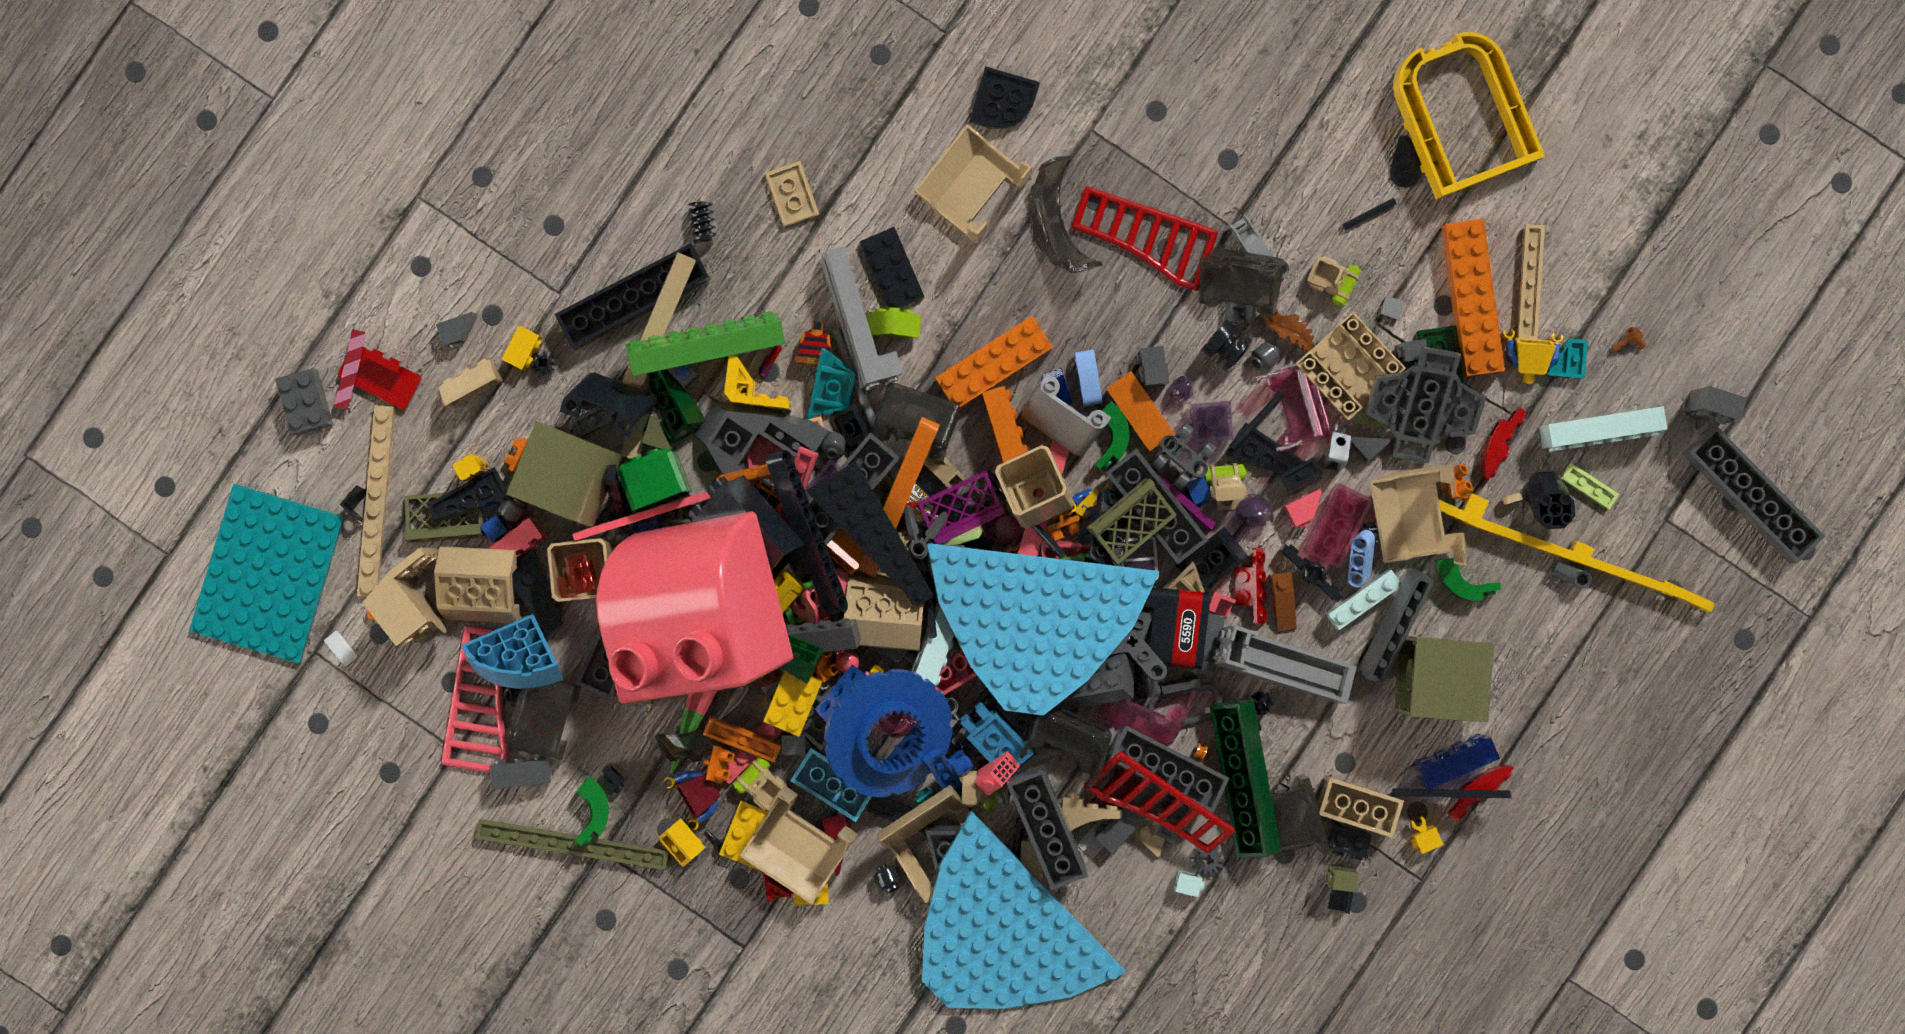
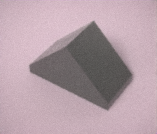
M1351 437L1350 445L1367 462L1388 445L1390 439Z

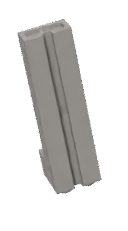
M845 246L826 250L820 261L851 363L856 371L859 389L871 391L877 389V386L884 384V386L895 384V381L899 380V376L903 374L897 352L880 356L877 354Z
M1240 626L1223 627L1219 631L1217 640L1220 645L1219 649L1216 648L1214 650L1213 665L1335 703H1348L1357 666L1258 636L1256 631Z

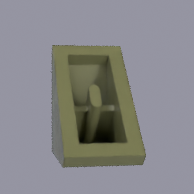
M650 416L642 443L660 449L673 450L656 416Z

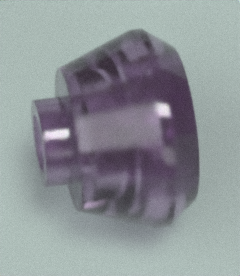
M1181 376L1174 380L1169 387V395L1180 401L1190 399L1194 390L1190 378Z

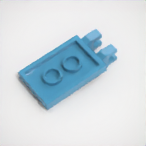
M982 702L975 706L976 712L982 718L977 723H974L967 714L960 718L961 724L967 730L966 738L989 762L1008 751L1021 765L1034 754L1033 750L998 712L993 710L989 712Z

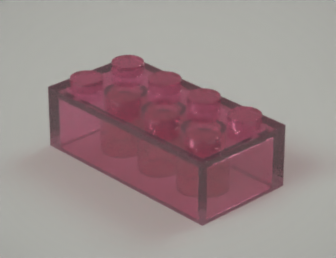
M1335 483L1302 552L1335 569H1340L1351 548L1352 540L1356 537L1373 499L1341 483Z

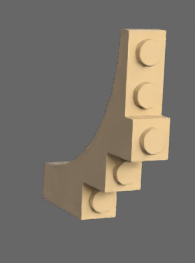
M1069 793L1068 796L1063 798L1062 810L1071 831L1088 822L1122 818L1123 809H1118L1117 805H1106V808L1099 807L1097 803H1087V806H1085V798H1080V794ZM1027 836V839L1022 840L1020 861L1042 882L1043 869L1031 840Z

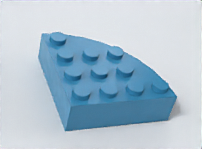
M533 614L461 645L472 669L482 678L493 684L522 689L546 686L564 680Z

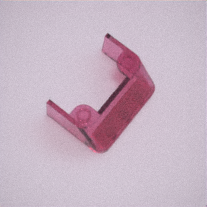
M1298 366L1280 369L1256 377L1257 381L1267 379L1269 389L1273 392H1281L1284 395L1281 401L1289 429H1286L1283 434V441L1286 445L1277 447V451L1329 436L1330 429L1319 390Z
M1191 691L1186 696L1183 706L1174 705L1169 708L1166 716L1133 703L1131 699L1106 703L1102 711V720L1107 725L1119 730L1122 726L1126 725L1169 747L1174 743L1187 718L1196 692Z

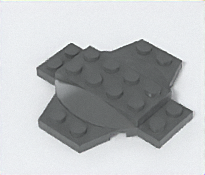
M1422 346L1418 363L1415 362L1414 366L1405 372L1375 376L1365 413L1382 424L1389 426L1395 435L1390 453L1392 457L1429 463L1433 446L1440 443L1443 437H1458L1476 433L1486 397L1460 382L1456 374L1461 358L1460 353Z

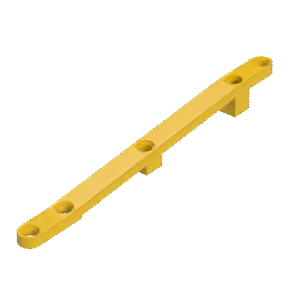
M1473 493L1468 494L1469 499L1464 501L1461 509L1439 500L1442 514L1473 528L1672 596L1703 611L1712 613L1714 609V602L1668 581H1657L1592 558L1591 556L1595 549L1579 541H1572L1569 549L1484 520L1482 516L1489 501Z

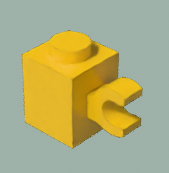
M1422 816L1419 817L1421 820L1419 826H1416L1413 820L1410 821L1411 827L1418 830L1411 834L1413 839L1410 840L1415 851L1418 850V852L1424 854L1443 846L1437 828L1433 825L1426 827V820Z

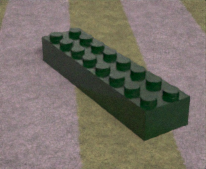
M1254 699L1222 701L1210 705L1221 773L1229 778L1225 787V795L1231 826L1235 829L1233 838L1237 857H1268L1281 852Z

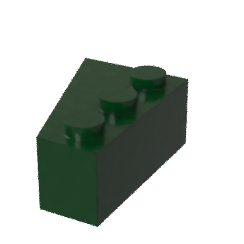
M788 634L793 652V660L780 668L808 684L818 667L824 648Z

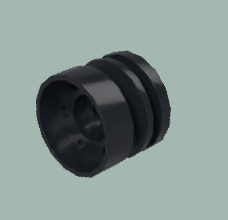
M1228 320L1218 328L1201 349L1209 358L1218 353L1220 356L1216 362L1217 365L1225 359L1227 362L1222 367L1225 371L1241 359L1252 341L1248 337L1241 343L1240 340L1244 336L1243 332L1234 337L1233 333L1236 330V326Z

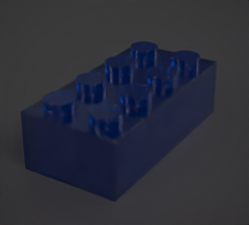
M1476 733L1468 737L1469 740L1466 742H1455L1451 744L1452 748L1439 749L1433 752L1434 755L1429 758L1424 756L1417 759V763L1412 766L1420 785L1430 790L1499 760L1500 757L1492 738Z

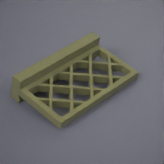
M1145 478L1090 524L1087 529L1096 537L1114 562L1119 565L1177 514L1156 489L1154 482L1151 479ZM1150 492H1153L1156 496L1155 505L1146 504V498ZM1135 505L1142 506L1141 517L1131 516L1132 508ZM1146 506L1155 507L1154 518H1145ZM1159 507L1165 508L1170 515L1165 519H1158ZM1121 517L1127 518L1126 529H1116L1117 520ZM1131 518L1140 519L1139 531L1130 530ZM1144 520L1153 521V529L1151 531H1143ZM1105 530H1113L1111 542L1104 541L1100 536ZM1116 531L1126 532L1125 543L1115 542ZM1129 532L1139 533L1138 542L1128 544ZM1115 545H1124V553L1117 558L1114 554Z
M447 493L405 496V541L408 543L486 537L485 532L480 527L484 524L483 508L478 509V513L476 511L467 513L464 518L459 515L458 517L461 521L456 526L448 524L447 521L449 519L442 521L438 527L432 528L428 524L433 518L432 514L425 521L418 514L425 506L427 507V504L432 499H438ZM419 500L422 503L416 512L410 509V501ZM474 512L478 515L479 524L470 525L466 520ZM415 517L423 522L418 529H411V522Z

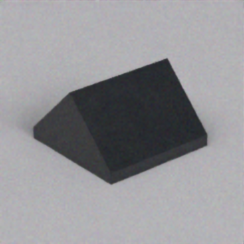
M856 404L830 418L835 431L844 436L846 440L845 452L857 448L869 434Z

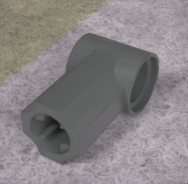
M1560 559L1556 561L1551 571L1552 575L1572 584L1576 588H1586L1592 581V577L1588 572L1582 571ZM1580 574L1585 577V582L1582 585L1577 582V577Z

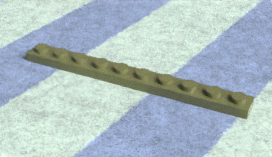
M479 819L476 839L662 870H666L669 851L666 849L594 837L586 846L582 844V846L578 847L573 843L578 836L576 834Z

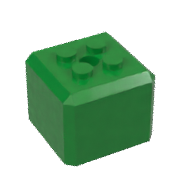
M666 448L651 450L644 457H640V455L629 459L630 462L621 465L617 471L630 507L634 512L645 511L693 492L678 453Z

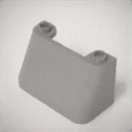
M1047 373L1023 408L1022 416L1028 423L1074 455H1084L1111 417L1101 410L1093 411L1088 418L1056 397L1060 384L1056 378Z

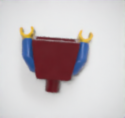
M684 771L674 777L670 776L664 779V781L669 779L672 781V785L666 788L676 787L693 816L687 823L689 824L692 821L696 823L692 830H696L700 823L713 816L719 804L718 799L721 797L717 789L725 785L724 781L723 784H717L706 780L707 773L702 774L700 771Z

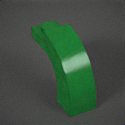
M1112 401L1102 410L1111 417L1107 426L1110 429L1112 440L1108 450L1094 464L1099 470L1102 467L1106 469L1113 462L1110 459L1112 456L1119 461L1129 443L1128 422L1123 412Z
M1454 558L1434 560L1436 573L1442 585L1451 594L1461 599L1482 601V593H1484V596L1495 595L1497 590H1501L1500 582L1473 585L1465 581L1460 574L1459 565L1454 564Z
M590 776L575 791L587 803L590 810V819L587 826L573 841L578 847L582 846V844L586 846L593 838L591 836L592 833L597 837L600 836L606 827L609 817V805L605 792Z

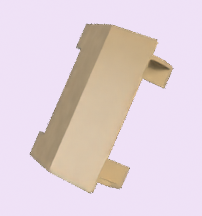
M967 124L915 188L914 192L935 212L977 244L987 232V222H984L979 227L972 221L973 218L1006 178L1017 187L1022 188L1031 177L1033 166L1022 161L1019 167Z
M1440 465L1395 472L1370 481L1384 563L1454 552V564L1467 566V547L1464 533H1444L1436 482L1450 483L1452 496H1456L1453 465Z
M951 785L877 833L878 841L896 856L924 903L931 900L934 888L905 839L941 817L950 809L960 825L964 824L970 809L962 803V798Z
M785 786L776 794L772 801L774 803L747 843L740 857L810 904H813L858 834L844 826L837 835L838 838L834 840L789 810L799 794Z

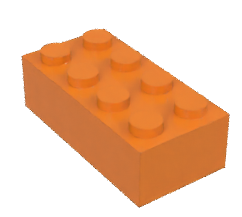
M1005 386L982 392V398L1002 463L1028 452L1027 446L1022 445L1021 439L1024 437L1021 426L1017 427L1015 420H1018L1016 409L1010 406V402H1012L1010 390H1006Z

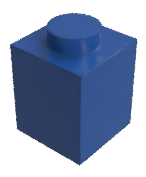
M1204 476L1185 485L1193 504H1198L1201 507L1209 503L1208 499L1212 498Z
M499 515L494 516L480 526L491 542L500 540L504 537L505 533L510 531V528L501 520Z

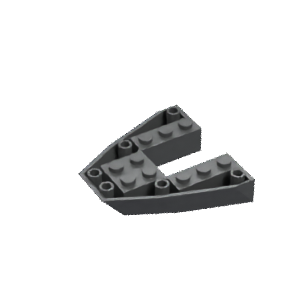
M714 402L704 417L706 421L694 434L716 472L722 475L747 469L742 464L761 435L796 457L799 447H804L818 453L830 431L815 421L769 409ZM765 480L761 484L770 490L773 487L772 484ZM761 488L758 489V492L766 499L769 493ZM771 495L767 502L775 507L778 506L780 500Z

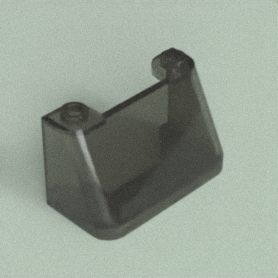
M1213 249L1201 260L1199 304H1205L1207 307H1216L1222 301L1255 306L1257 307L1256 311L1261 316H1272L1277 308L1284 272V259L1228 249Z

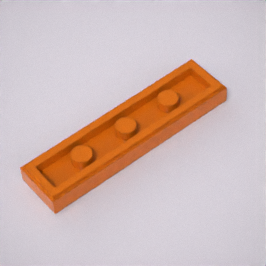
M710 716L703 735L774 763L782 747V744L713 716Z

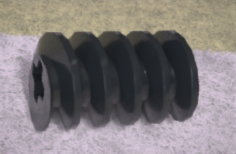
M706 201L689 203V206H693L689 209V213L694 214L690 216V220L695 221L691 224V227L696 229L692 232V235L696 236L693 242L704 243L712 241V237L717 236V233L711 232L716 226L710 225V222L714 221L715 218L709 217L714 211L708 210V207L713 204Z

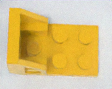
M737 355L729 356L724 393L732 403L792 411V403L788 401L787 397L775 396V399H770L768 395L756 393L755 397L756 382ZM743 388L747 389L746 393L741 392Z

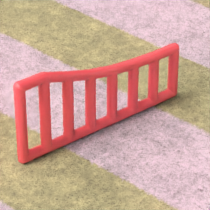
M466 625L461 645L470 641L471 634L485 635L494 631V629ZM461 647L441 762L446 766L491 773L490 765L450 758L452 747L501 755L500 759H506V762H508L509 756L503 715V686L495 684V688L463 683L465 671L476 672L470 664H466L467 659ZM461 690L495 696V707L459 702ZM458 709L496 715L497 727L456 721ZM455 728L499 735L501 747L454 740Z

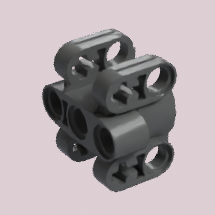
M1185 423L1175 436L1167 435L1160 440L1159 446L1163 453L1161 452L1150 464L1155 472H1158L1171 459L1184 470L1172 483L1179 491L1188 483L1191 476L1200 478L1206 475L1208 466L1205 461L1216 449L1212 443L1207 442L1200 452L1196 454L1183 443L1194 430L1188 423ZM1171 439L1173 442L1165 448L1164 441ZM1181 451H1185L1188 454L1186 462H1182L1179 459ZM1201 464L1203 467V472L1201 474H1196L1194 470H1196L1198 465Z

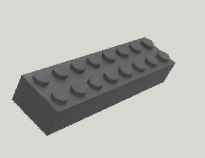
M1718 426L1709 427L1682 453L1788 563H1799L1825 537Z

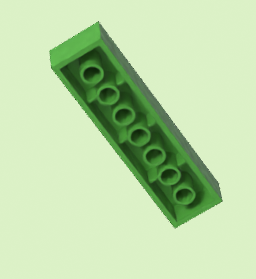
M769 311L762 313V316L758 317L753 315L745 316L743 320L735 321V319L726 320L724 324L720 325L711 323L705 325V328H688L686 332L678 333V331H672L667 333V336L659 337V335H653L648 337V340L640 341V339H634L625 344L632 376L783 345L785 340L781 321L777 313Z

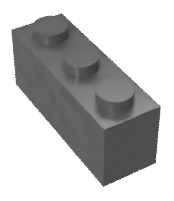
M545 755L533 756V760H525V757L514 758L513 762H506V759L494 760V763L490 765L492 789L551 783L549 758H545Z

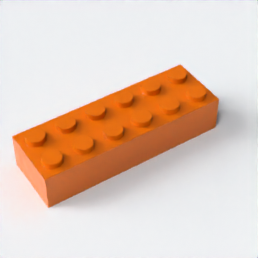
M1030 316L935 377V380L954 410L958 411L981 396L982 392L989 391L1051 351L1053 347L1034 317Z

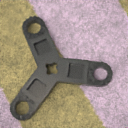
M1152 608L1148 613L1141 611L1133 629L1109 656L1129 654L1150 680L1161 682L1167 675V668L1144 641L1153 619L1154 609ZM1130 639H1133L1135 642H1138L1135 643V647H1131L1130 644H1127L1130 642ZM1159 667L1163 673L1160 676H1154L1151 671L1153 668Z

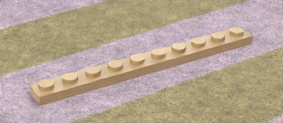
M374 405L357 596L367 597L379 584L395 416V407Z

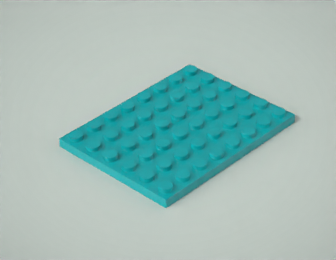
M233 484L189 631L300 664L345 516Z

